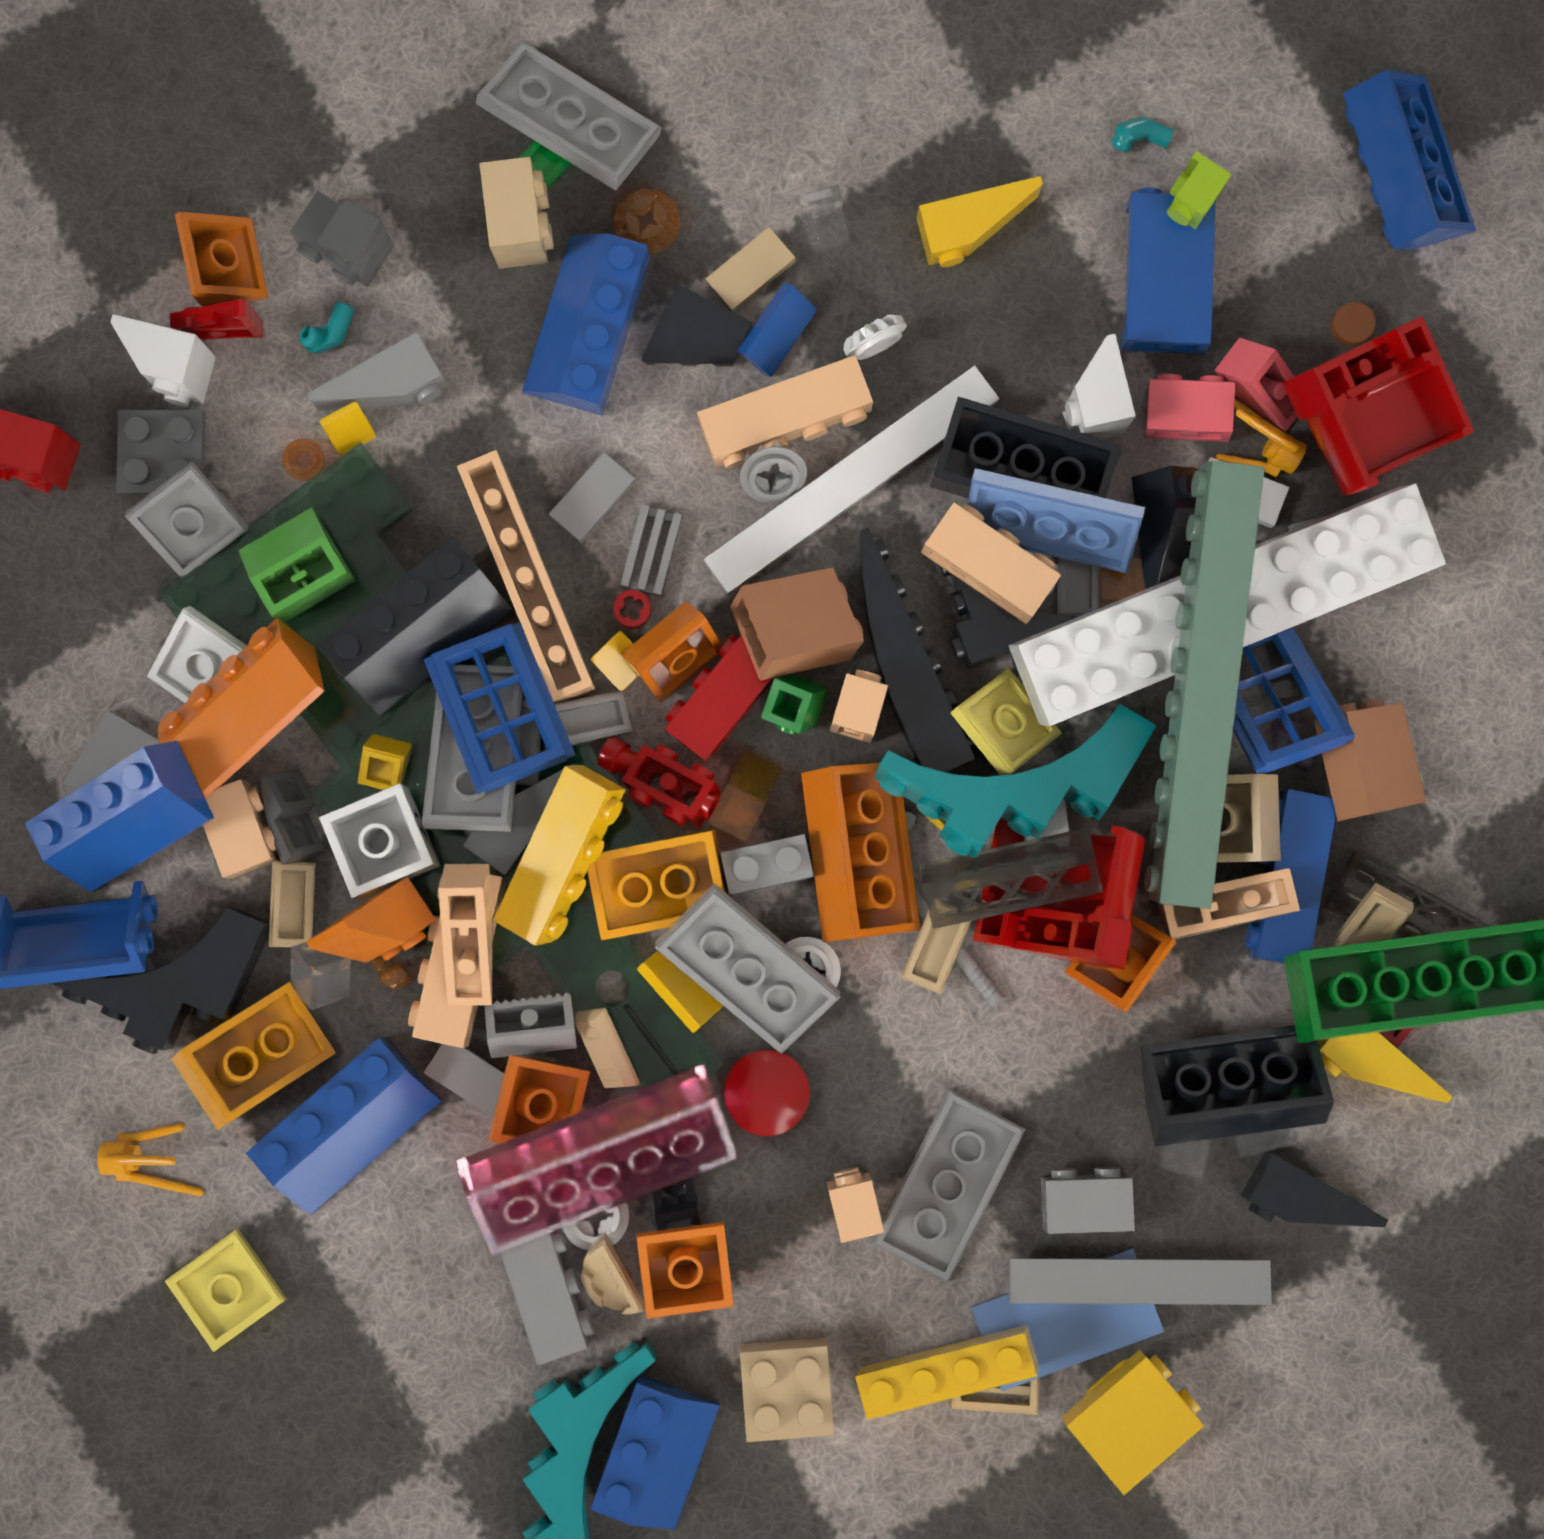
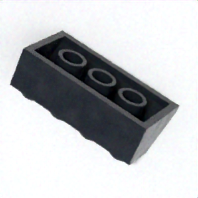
M958 396L930 487L969 499L971 481L976 468L1106 498L1121 445Z
M452 536L320 642L318 646L349 684L381 717L430 677L424 662L425 658L431 657L433 653L484 634L509 614L512 608Z
M1295 1025L1144 1045L1140 1049L1145 1104L1155 1147L1325 1124L1334 1104L1318 1042L1298 1043Z

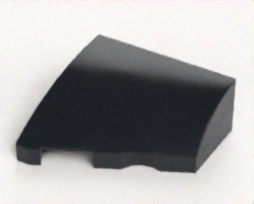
M678 284L654 330L642 357V362L647 365H655V363H681L682 366L712 364L720 367H733L740 355L737 350L752 330V322Z

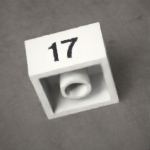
M397 784L319 817L351 898H366L387 889L406 877L411 879L440 867L426 829L422 825V819L407 786Z

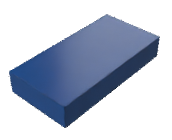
M783 283L737 351L763 375L772 377L817 309L792 284Z

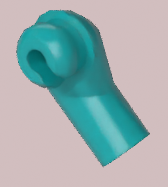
M1137 117L1120 122L1114 129L1116 134L1112 138L1111 143L1115 149L1122 152H1129L1133 147V143L1140 140H1146L1166 149L1174 129L1147 117Z
M335 302L328 324L319 327H304L299 333L300 344L308 352L320 354L340 346L346 338L355 309L347 304Z

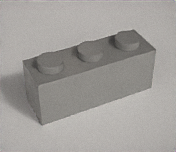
M550 1218L500 1235L497 1238L498 1247L537 1366L587 1349L590 1344L589 1336L594 1334V1327L588 1310L580 1311L575 1294L581 1292L575 1269L573 1267L566 1268L561 1253L567 1251V1244L561 1227H553Z

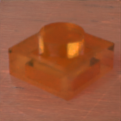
M1141 558L1131 559L1128 573L1100 567V602H1116L1144 590Z

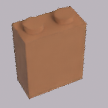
M833 567L741 586L730 608L760 681L850 661L863 643L862 626L859 620L853 616L847 602L846 588L842 582H839Z
M1383 698L1358 703L1359 710L1356 709L1355 703L1340 705L1339 708L1353 730L1355 737L1353 740L1347 741L1346 745L1322 753L1337 820H1347L1426 802L1403 703L1384 705ZM1314 721L1317 735L1325 733L1319 721Z

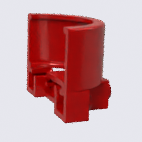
M1423 315L1283 382L1299 420L1306 419L1337 489L1343 496L1369 489L1379 484L1378 476L1421 455L1461 439L1474 431Z
M1000 818L994 830L973 941L994 947L1026 951L1061 961L1125 970L1133 929L1131 927L1132 922L1130 921L1146 843L1145 838L1135 831L1117 826L1111 827V834L1117 837L1069 831L1070 852L1026 855L1024 836L1013 831L1008 826V821Z

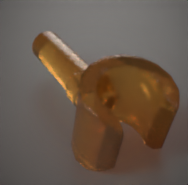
M379 957L369 961L378 973L382 984L392 990H399L411 981V978L399 961L388 968Z

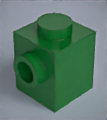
M793 673L776 677L773 680L761 718L776 724L775 727L788 734L799 735L802 732L813 729L817 725L829 688Z

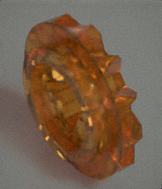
M642 187L640 191L632 194L627 193L620 205L616 206L614 227L618 237L648 245L649 254H656L667 249L676 239L680 229V214L674 200H671L661 190H648ZM652 206H654V220L659 225L649 224L646 230L643 229L642 234L639 235L640 220L635 215L645 216L648 210L650 211Z

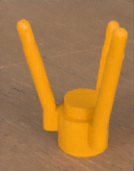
M1234 398V409L1237 410L1236 416L1269 438L1262 451V456L1268 459L1267 462L1224 454H1217L1215 459L1228 463L1265 467L1264 472L1274 477H1277L1281 470L1292 474L1303 459L1307 445L1281 431L1241 401Z
M183 1123L136 1133H118L116 1141H103L100 1144L97 1163L101 1175H115L116 1181H132L196 1196L204 1194L203 1188L133 1172L138 1171L140 1165H174L176 1163L175 1157L142 1155L140 1146L134 1145V1143L181 1132L185 1129Z

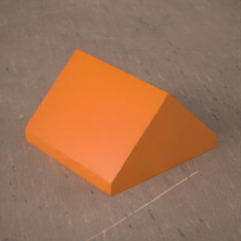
M180 211L175 214L191 294L201 307L238 299H245L249 303L268 298L252 218Z
M684 601L621 655L657 700L662 703L715 659L723 645L706 617L690 603Z
M1134 915L1131 916L1130 921L1132 922L1131 927L1133 929L1125 970L1071 962L1064 972L1115 1010L1126 1013L1176 944L1172 937Z
M509 1054L488 1140L570 1156L590 1071L538 1057Z

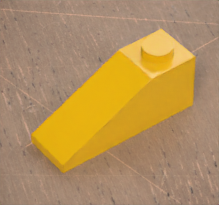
M1041 176L919 205L916 219L928 265L939 263L940 267L946 268L962 263L965 256H969L1038 198L1043 185Z
M1380 1033L1317 1041L1325 1071L1334 1078H1337L1340 1074L1343 1077L1448 1103L1453 1097Z

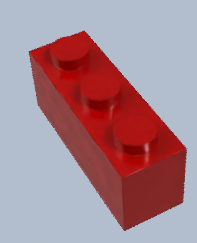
M733 634L718 652L723 657L713 670L706 667L693 682L692 687L696 691L686 703L680 699L665 717V720L669 722L665 728L666 732L705 764H707L774 680V678L759 680L742 635L737 637Z

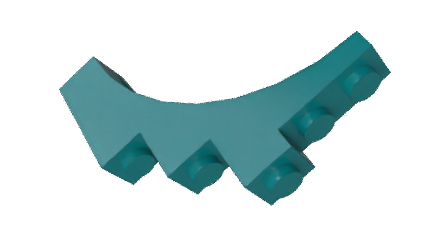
M1119 704L1103 727L1078 749L1048 765L1019 774L991 777L949 774L917 765L891 751H887L878 766L874 779L878 780L880 786L889 794L896 797L904 796L916 803L917 809L925 816L944 820L946 824L939 837L945 840L946 846L959 855L967 856L969 854L976 859L1000 818L1008 821V826L1016 833L1026 837L1031 835L1036 839L1040 837L1063 799L1069 802L1070 807L1079 815L1088 818L1094 817L1100 820L1111 805L1157 725Z
M648 1339L639 1346L634 1340L625 1345L613 1355L617 1362L605 1371H602L597 1366L578 1381L582 1387L579 1390L575 1388L567 1376L559 1383L554 1378H551L532 1393L536 1400L532 1402L528 1411L556 1450L552 1452L549 1447H546L527 1462L530 1469L527 1470L523 1481L543 1508L549 1520L546 1521L544 1516L534 1520L522 1531L523 1539H590L585 1499L587 1469L594 1442L612 1406L628 1385L656 1360L657 1352Z

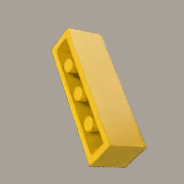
M584 765L565 766L493 921L535 946L557 940L563 934L568 924L566 914L572 902H575L584 891L586 886L584 876L590 864L594 863L602 853L604 848L602 838L608 826L613 824L621 813L623 803L620 800L626 789Z
M1026 1324L861 1367L855 1379L866 1419L869 1420L1034 1378L1038 1375L1039 1364L1029 1328Z

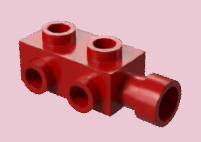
M613 736L607 740L599 753V767L612 774L619 772L624 775L621 781L629 790L626 795L630 799L646 808L651 803L664 810L662 812L664 817L681 827H684L688 822L700 829L705 819H711L720 805L721 798L719 796L721 791L716 783L712 781L715 775L697 763H693L690 769L678 763L679 756L661 744H657L654 750L643 744L639 753L631 750L630 744ZM661 777V786L658 788L651 787L652 780ZM697 796L690 807L686 805L690 797Z

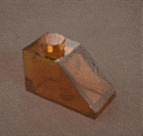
M745 749L707 825L745 843L771 794L782 767Z

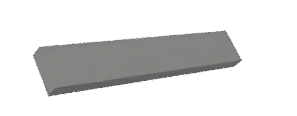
M1008 1258L1009 1303L1272 1305L1270 1260Z

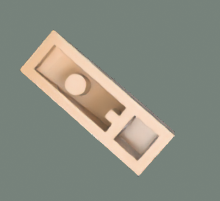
M445 864L438 891L447 1006L491 1005L492 900L489 864Z
M1290 868L1214 884L1211 909L1158 903L1165 934L1174 940L1300 911Z

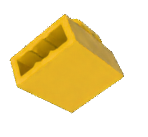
M1140 1349L1130 1358L1116 1364L1087 1390L1084 1398L1061 1416L1067 1428L1123 1495L1129 1492L1204 1427L1195 1415L1201 1410L1200 1406L1184 1388L1178 1393L1172 1388L1167 1380L1173 1374L1156 1354L1148 1359Z

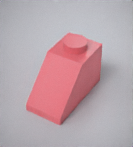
M1239 337L1217 366L1215 372L1218 376L1224 377L1225 382H1235V397L1278 429L1286 432L1298 415L1283 382L1293 378L1294 375L1276 349Z

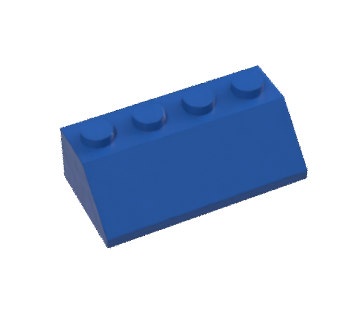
M1385 70L1344 92L1343 95L1347 104L1345 114L1349 124L1355 129L1360 144L1358 146V154L1360 160L1368 169L1372 181L1370 187L1371 195L1376 204L1380 206L1385 221L1383 224L1384 235L1393 246V249L1414 250L1476 231L1426 76Z
M611 234L570 236L522 390L523 393L603 416L650 263L648 245Z
M178 741L142 747L25 822V825L43 862L87 891L93 892L213 820L214 816Z
M387 1036L380 1037L249 1149L246 1154L273 1187L311 1215L442 1100Z

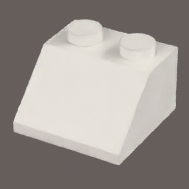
M112 315L111 324L139 372L153 384V390L164 394V400L175 405L189 407L190 401L204 403L216 356L196 334Z
M1115 334L1106 336L1074 387L1068 401H1066L1065 411L1060 412L1062 428L1105 440L1122 436L1136 415Z

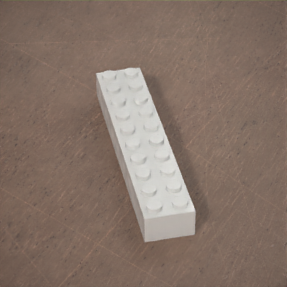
M1417 484L1394 488L1256 544L1243 647L1445 565V559ZM1181 575L1008 645L1039 725L1052 726L1175 675V673L1171 672L1170 661L1174 647H1179L1181 629L1176 628V612L1178 605L1184 603L1186 585L1181 584Z

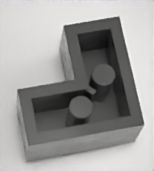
M318 190L290 231L299 245L297 251L316 264L323 259L334 267L332 272L338 278L352 286L357 280L368 287L394 248V244L381 220L345 198L339 204Z

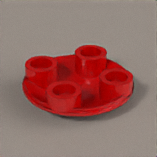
M760 1050L744 1056L733 1066L725 1083L724 1097L729 1114L741 1128L759 1136H775L792 1129L802 1119L809 1104L810 1088L805 1072L793 1058L774 1050Z

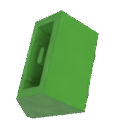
M312 507L238 550L249 579L270 615L275 619L278 617L284 623L356 581Z

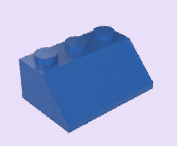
M640 1374L590 1510L633 1526L675 1530L720 1404Z

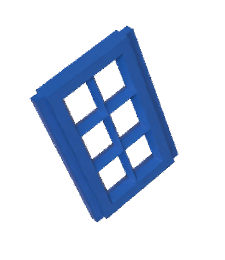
M520 622L514 625L508 624L443 649L424 659L477 794L502 787L568 761V758L575 756L573 747ZM504 645L515 675L493 683L482 653ZM474 657L485 686L463 694L452 665ZM519 682L531 712L509 720L497 690ZM489 694L501 724L478 732L466 702ZM535 720L547 750L524 758L512 728ZM505 732L516 762L494 770L482 740Z
M1293 627L1243 647L1242 652H1244L1257 676L1238 683L1233 732L1256 774L1271 772L1346 745L1347 741L1354 739L1355 734ZM1273 641L1286 665L1264 673L1251 648ZM1291 673L1306 699L1283 706L1270 680ZM1262 684L1275 710L1253 717L1239 691ZM1311 707L1325 733L1302 740L1288 714ZM1281 718L1294 744L1271 751L1258 725Z

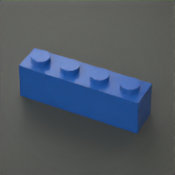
M1291 789L1279 792L1281 861H1260V863L1266 865L1264 873L1290 868L1300 911L1249 923L1245 937V947L1251 948L1249 958L1284 964V956L1299 951L1312 950L1336 817L1332 797Z

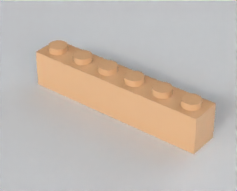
M497 450L458 465L457 468L553 702L557 704L572 701L596 692L594 683Z

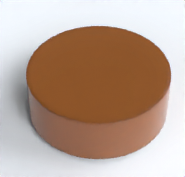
M1346 303L1336 311L1331 319L1330 328L1332 335L1342 345L1352 347L1361 345L1374 332L1375 316L1372 310L1363 303Z

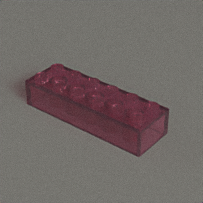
M700 1065L459 1159L456 1163L465 1197L490 1252L494 1255L735 1160L738 1157L714 1089L704 1066Z

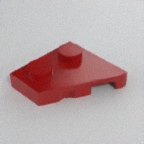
M245 299L204 307H187L183 311L170 313L171 329L196 334L200 340L263 338V321Z

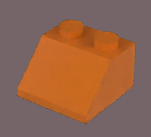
M406 877L371 897L306 941V943L312 950L365 963L380 955L387 961L402 950L406 951L427 936L423 929L436 921V919L409 878Z
M724 1222L636 1234L647 1319L734 1307Z

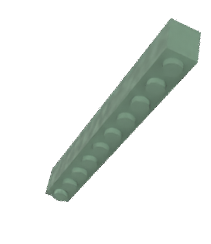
M1210 461L1200 464V471L1196 470L1192 479L1191 493L1193 497H1196L1195 514H1191L1187 522L1186 539L1191 541L1189 559L1184 560L1181 570V584L1186 585L1184 603L1178 605L1176 612V628L1181 629L1179 647H1174L1170 661V669L1172 673H1175L1174 689L1168 692L1165 703V714L1167 717H1170L1168 735H1163L1160 745V758L1162 761H1165L1163 778L1157 780L1155 787V803L1160 806L1158 822H1153L1149 837L1150 847L1154 848L1153 864L1147 867L1144 878L1145 891L1149 892L1148 899L1159 904L1211 909L1264 477L1265 467Z

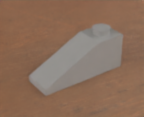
M415 332L307 393V396L318 411L340 409L352 402H357L361 408L412 405L416 402L426 404L436 399L442 393L441 388L446 386L447 383L419 334Z

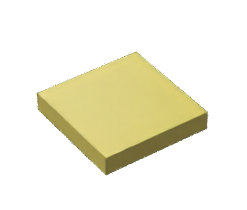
M1010 668L1006 669L951 712V715L1000 775L1012 774L1062 734L1055 724L1052 726L1039 725L1024 685L1020 683Z
M239 1228L165 1280L213 1352L287 1299Z

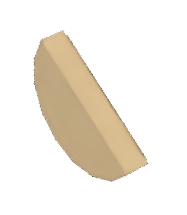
M604 1234L591 1244L584 1256L581 1279L585 1292L600 1307L605 1305L610 1309L622 1311L624 1315L643 1312L645 1302L608 1236Z

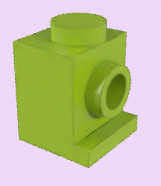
M1196 151L1186 170L1181 173L1169 192L1175 198L1167 210L1168 216L1180 225H1190L1196 229L1226 186L1232 174Z

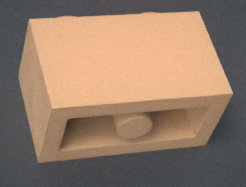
M856 670L855 676L846 673L830 732L871 743L888 685L880 683L881 676L863 670Z
M240 779L219 787L206 799L214 819L204 824L203 827L222 878L234 879L270 865L272 861H280L274 845V836L269 826H266L261 812L265 809L262 792L257 785L252 787L250 782Z
M858 1167L833 1173L835 1180L827 1182L841 1243L884 1233L869 1173L861 1174Z

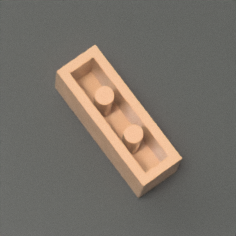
M953 502L925 543L921 553L1027 624L1061 576V574L1054 570L1056 565L1040 553L1035 552L1031 555L1019 547V539L1007 530L999 528L996 531L983 522L984 516L975 508L967 504H963L960 507Z

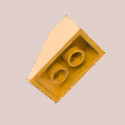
M716 829L603 851L598 859L590 864L587 870L601 940L669 928L713 884H716L729 896Z
M288 982L179 1050L171 1060L217 1131H219L336 1054V1052L291 983Z

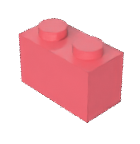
M1161 374L1157 376V379H1149L1146 395L1144 438L1229 442L1233 433L1235 382H1225L1224 377L1216 375L1202 376L1199 378V381L1182 380V376L1177 374Z

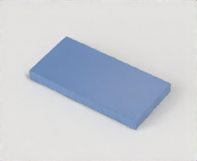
M976 468L972 477L967 504L979 511L985 518L983 522L994 530L998 531L999 528H1002L1016 536L1020 541L1019 547L1024 550L1122 573H1128L1145 507Z
M1133 1248L1104 1257L1107 1259H1137ZM1009 1293L970 1306L981 1336L1028 1325L1039 1364L1038 1375L1034 1378L999 1386L1001 1391L1164 1332L1154 1304L1009 1303Z

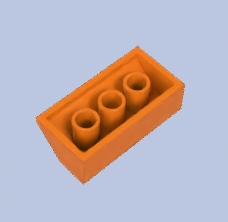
M277 617L268 627L259 628L252 635L249 644L239 654L229 656L211 680L206 684L201 683L195 687L184 705L176 712L171 711L163 717L157 729L159 744L178 741L205 799L324 692L315 647Z
M880 763L831 766L801 773L823 942L921 930L903 796L896 797L889 794L880 786L879 781L874 779Z

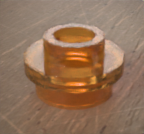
M297 439L289 443L284 449L282 464L285 471L292 478L299 481H308L316 478L321 473L325 464V456L320 446L314 441ZM302 454H309L311 456V462L306 467H299L297 465V459Z

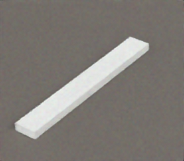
M976 366L970 368L704 559L705 564L727 594L730 595L942 443L945 439L958 396L989 406L998 403L999 397Z

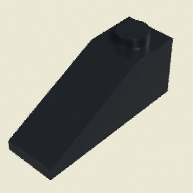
M1167 466L1131 477L1134 503L1137 506L1145 507L1138 533L1145 590L1180 576L1184 560L1189 559L1191 541L1186 539V527L1190 515L1195 514L1196 497L1192 496L1191 485L1194 473L1198 468Z
M1267 1151L1264 1152L1241 1194L1242 1197L1251 1201L1248 1210L1270 1223L1274 1216L1286 1222L1385 1228L1388 1219Z

